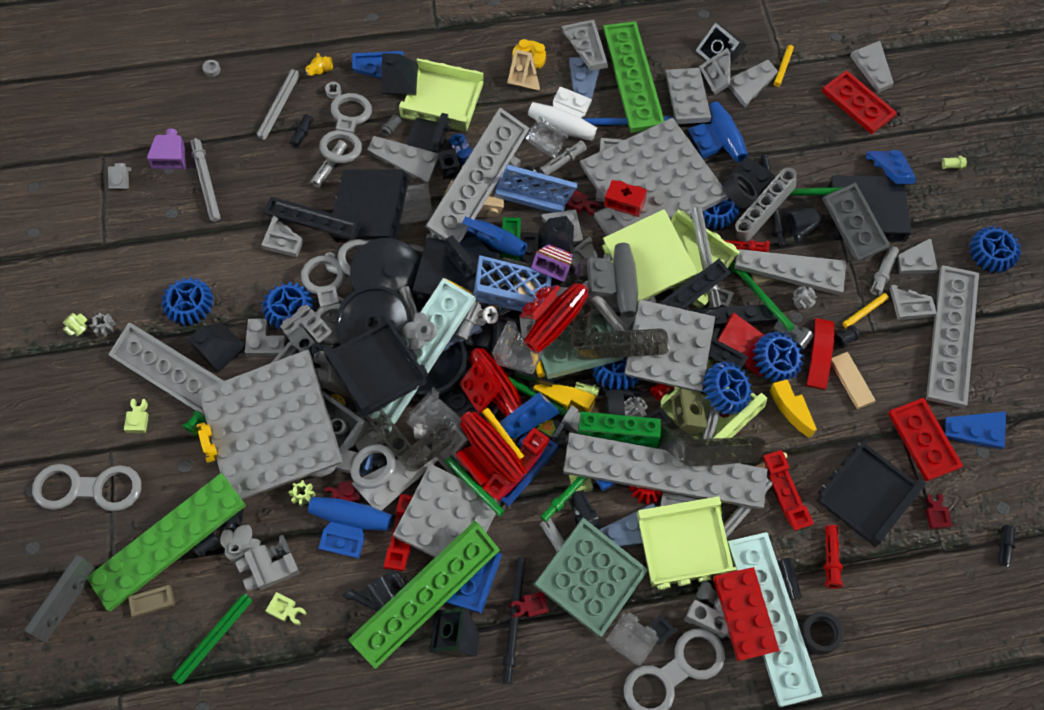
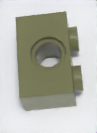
M681 389L671 397L676 433L697 436L707 428L701 392Z

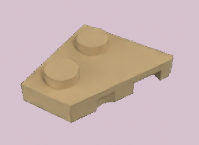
M515 49L508 84L540 91L532 53Z

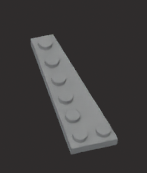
M738 249L740 252L735 258L734 269L808 288L811 287L812 289L839 296L844 291L846 261Z

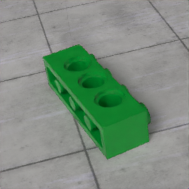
M580 411L578 434L657 448L661 434V419Z

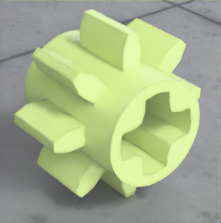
M72 313L63 321V324L66 325L63 330L71 336L73 334L79 336L88 327L85 324L87 319L81 313L77 316Z
M303 480L299 484L293 483L294 488L289 491L290 496H294L291 499L292 503L299 502L301 507H303V504L309 503L311 497L315 496L314 491H310L313 488L312 484L305 485Z

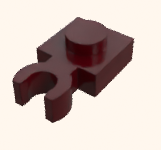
M575 190L565 207L571 210L576 209L578 213H582L585 210L588 215L594 216L595 210L591 209V207L598 209L599 203L597 201H588L589 196Z
M354 481L338 483V489L333 487L324 489L325 494H333L331 498L361 502L360 493L351 484Z
M939 493L936 496L937 501H933L931 494H928L925 501L930 508H927L925 512L929 529L951 528L952 523L948 507H942L941 505L943 502L942 494Z
M543 592L523 596L522 602L513 601L509 604V607L516 606L519 609L518 613L512 615V618L515 619L522 616L525 612L527 618L549 612Z

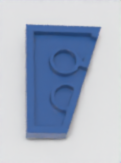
M403 51L352 53L353 72L382 79V53L401 54L404 56Z
M867 151L866 158L875 161L874 165L877 168L882 167L885 170L884 174L896 184H915L916 177L902 151Z
M1006 411L946 417L944 419L943 431L950 440L1002 450L1005 447Z
M497 553L445 604L458 608L465 607L471 612L482 614L502 558L501 553Z

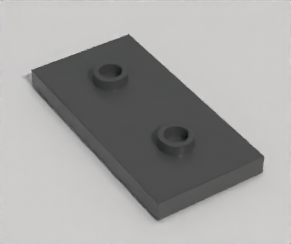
M853 183L822 198L856 263L890 247L857 183Z
M75 556L24 631L46 643L87 584V577L96 568L81 556Z

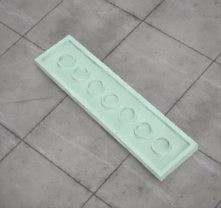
M444 278L420 312L426 314L428 320L434 323L437 328L436 337L426 341L424 347L420 350L414 351L418 358L417 362L419 365L423 364L427 372L430 371L476 300L473 295ZM405 337V339H406V341H407V343H408V345H407V347H408V346H409L410 339H408V338ZM417 389L373 412L368 417L391 431Z
M768 533L728 541L733 565L737 569L736 571L754 567L780 650L763 655L779 708L822 697Z

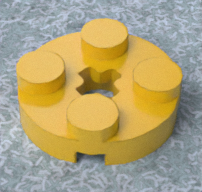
M522 39L514 47L512 59L515 49L532 53L535 68L539 67L540 69L545 64L546 52L543 44Z
M205 422L197 424L203 452L206 453V456H209L206 458L207 463L216 461L215 458L218 454L215 443L212 444L210 440L212 436L210 425H206Z

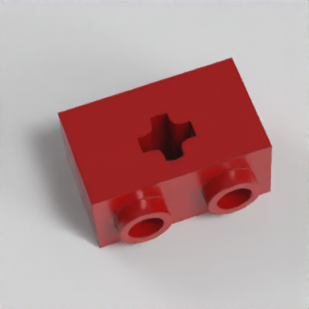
M611 180L605 195L604 207L639 217L646 202L647 189L626 184L623 181Z

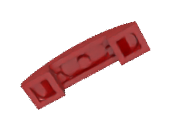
M815 318L812 333L814 338L811 361L808 368L806 386L825 390L833 352L834 321Z
M533 428L521 442L522 447L519 449L524 455L520 461L527 472L536 463L550 440L536 428ZM495 473L483 486V489L499 501L517 484L511 486L500 475Z
M779 450L764 455L763 460L768 478L772 482V489L793 530L796 531L814 525L807 506H803L788 470L790 467L783 451Z
M400 494L392 536L413 495ZM391 537L384 569L405 571L412 546Z

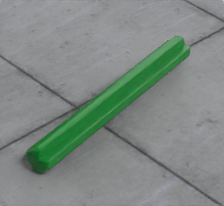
M242 594L172 675V678L178 684H182L251 604L252 599L248 595Z

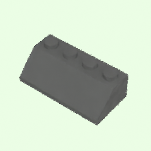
M322 390L340 454H343L360 441L371 424Z

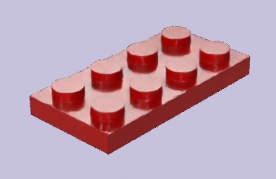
M847 70L822 89V93L871 135L892 120L897 114L894 109Z
M924 398L892 409L887 413L926 482L963 467L962 462Z
M751 567L714 576L713 580L737 662L780 651L755 568Z

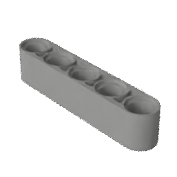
M793 168L783 169L736 222V237L739 241L746 242L750 240L795 189L797 173Z

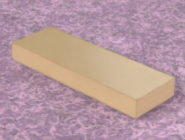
M846 352L831 359V365L856 409L858 410L873 404L876 400L849 353Z

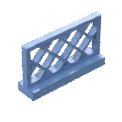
M507 164L495 185L493 197L553 213L562 212L566 203L577 189V183Z
M479 255L475 287L472 295L476 298L475 301L523 312L522 308L529 301L532 302L536 298L535 293L540 288L551 287L552 277L529 267ZM482 263L489 264L492 270L486 272L482 267ZM506 268L511 274L505 277L500 269ZM494 272L501 278L497 282L490 276ZM518 273H526L529 278L523 281ZM514 276L519 284L513 286L508 279ZM486 278L491 285H481L480 280ZM536 278H546V283L541 285ZM532 281L537 289L531 291L527 283ZM504 282L509 290H502L498 285ZM522 286L528 294H519L516 289Z

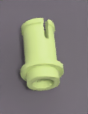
M962 156L942 159L943 169L958 168L962 170L967 164L966 158Z
M577 381L575 385L576 389L586 391L596 396L597 399L600 388L596 387L595 384L592 386Z

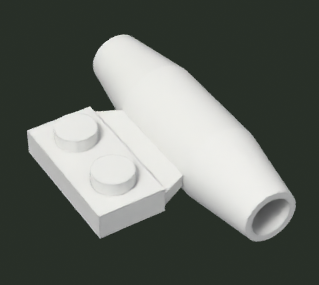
M563 87L559 88L553 100V106L532 102L528 111V116L544 126L571 137L593 141L597 131V127L582 119L586 115L592 99Z

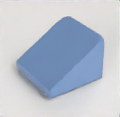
M375 454L367 456L362 461L359 469L361 475L366 476L372 473L373 463L376 460Z

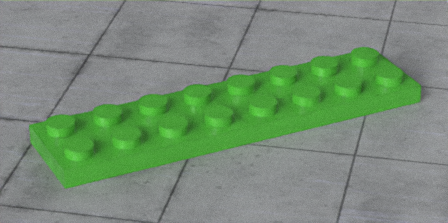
M636 21L603 25V32L630 133L645 131L664 122Z
M220 473L91 573L87 580L106 610L111 612L128 599L129 596L137 592L238 513L246 504L226 476Z
M474 521L348 639L349 642L376 669L500 551L479 523Z

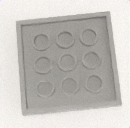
M639 300L624 376L702 392L703 376H705L715 316Z
M430 464L392 537L435 558L474 521L479 523L487 533L496 513L462 479ZM494 499V500L498 503V505L500 506V504H501L502 501H501V500L497 501L496 499Z

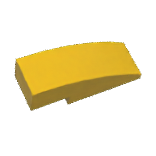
M788 379L773 383L769 392L782 414L801 433L808 438L813 437L817 428L803 396H794Z
M542 384L533 387L535 392H540L544 397L568 410L572 405L578 409V412H590L595 404L596 396L573 387L563 385L549 387Z

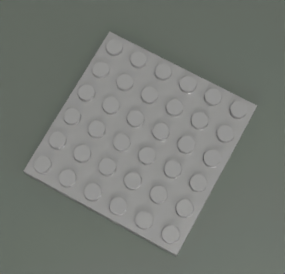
M673 118L580 161V166L604 201L611 180L623 181L626 184L647 189L646 202L639 217L610 209L622 229L665 209L670 220L678 209L692 217V208L701 207L702 211L728 199V195L721 183Z
M309 350L199 390L205 418L212 431V444L215 443L218 454L216 459L220 473L226 476L242 500L343 463Z

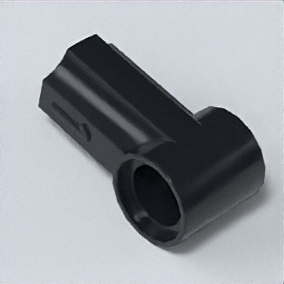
M584 490L574 492L568 501L575 514L576 525L584 518L596 528L601 526L596 511L591 508Z

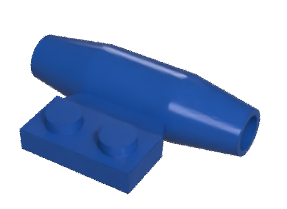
M712 102L708 105L711 114V124L703 123L689 128L688 134L702 159L717 154L724 147L734 161L740 163L748 156L743 137L732 117L719 102Z
M466 216L462 222L468 227L467 236H477L484 245L494 250L522 257L527 250V244L509 231L479 219L473 220Z
M312 497L308 506V513L330 522L323 530L318 549L360 559L365 540L363 530L388 531L392 519L391 514L369 505L339 498Z

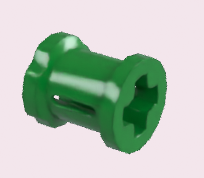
M195 410L193 412L194 415L182 427L190 434L197 436L199 431L197 424L207 423L202 413Z

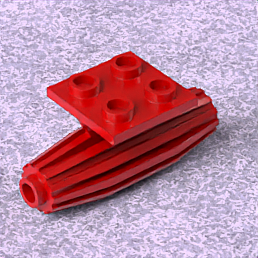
M574 283L558 297L556 295V292L560 289L558 285L542 287L535 293L536 298L532 302L529 301L522 308L521 318L536 320L523 341L534 353H540L556 340L577 316L589 296L587 293L588 289L583 284Z
M474 349L469 357L472 367L459 384L478 413H482L492 401L507 417L523 405L518 391L501 365L485 349Z
M468 411L461 417L462 422L460 426L472 445L457 452L455 455L481 486L487 483L495 473L500 475L511 486L517 484L527 475L528 472L515 451L491 424L476 412L471 413Z

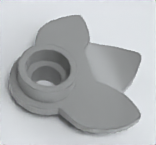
M415 313L414 322L405 324L402 329V334L410 339L409 350H420L424 347L426 341L434 339L437 335V328L434 323L428 320L427 315L424 313Z
M250 525L239 526L234 532L225 529L220 537V543L225 548L226 558L233 562L243 558L245 552L251 551L261 544L260 540L252 538Z

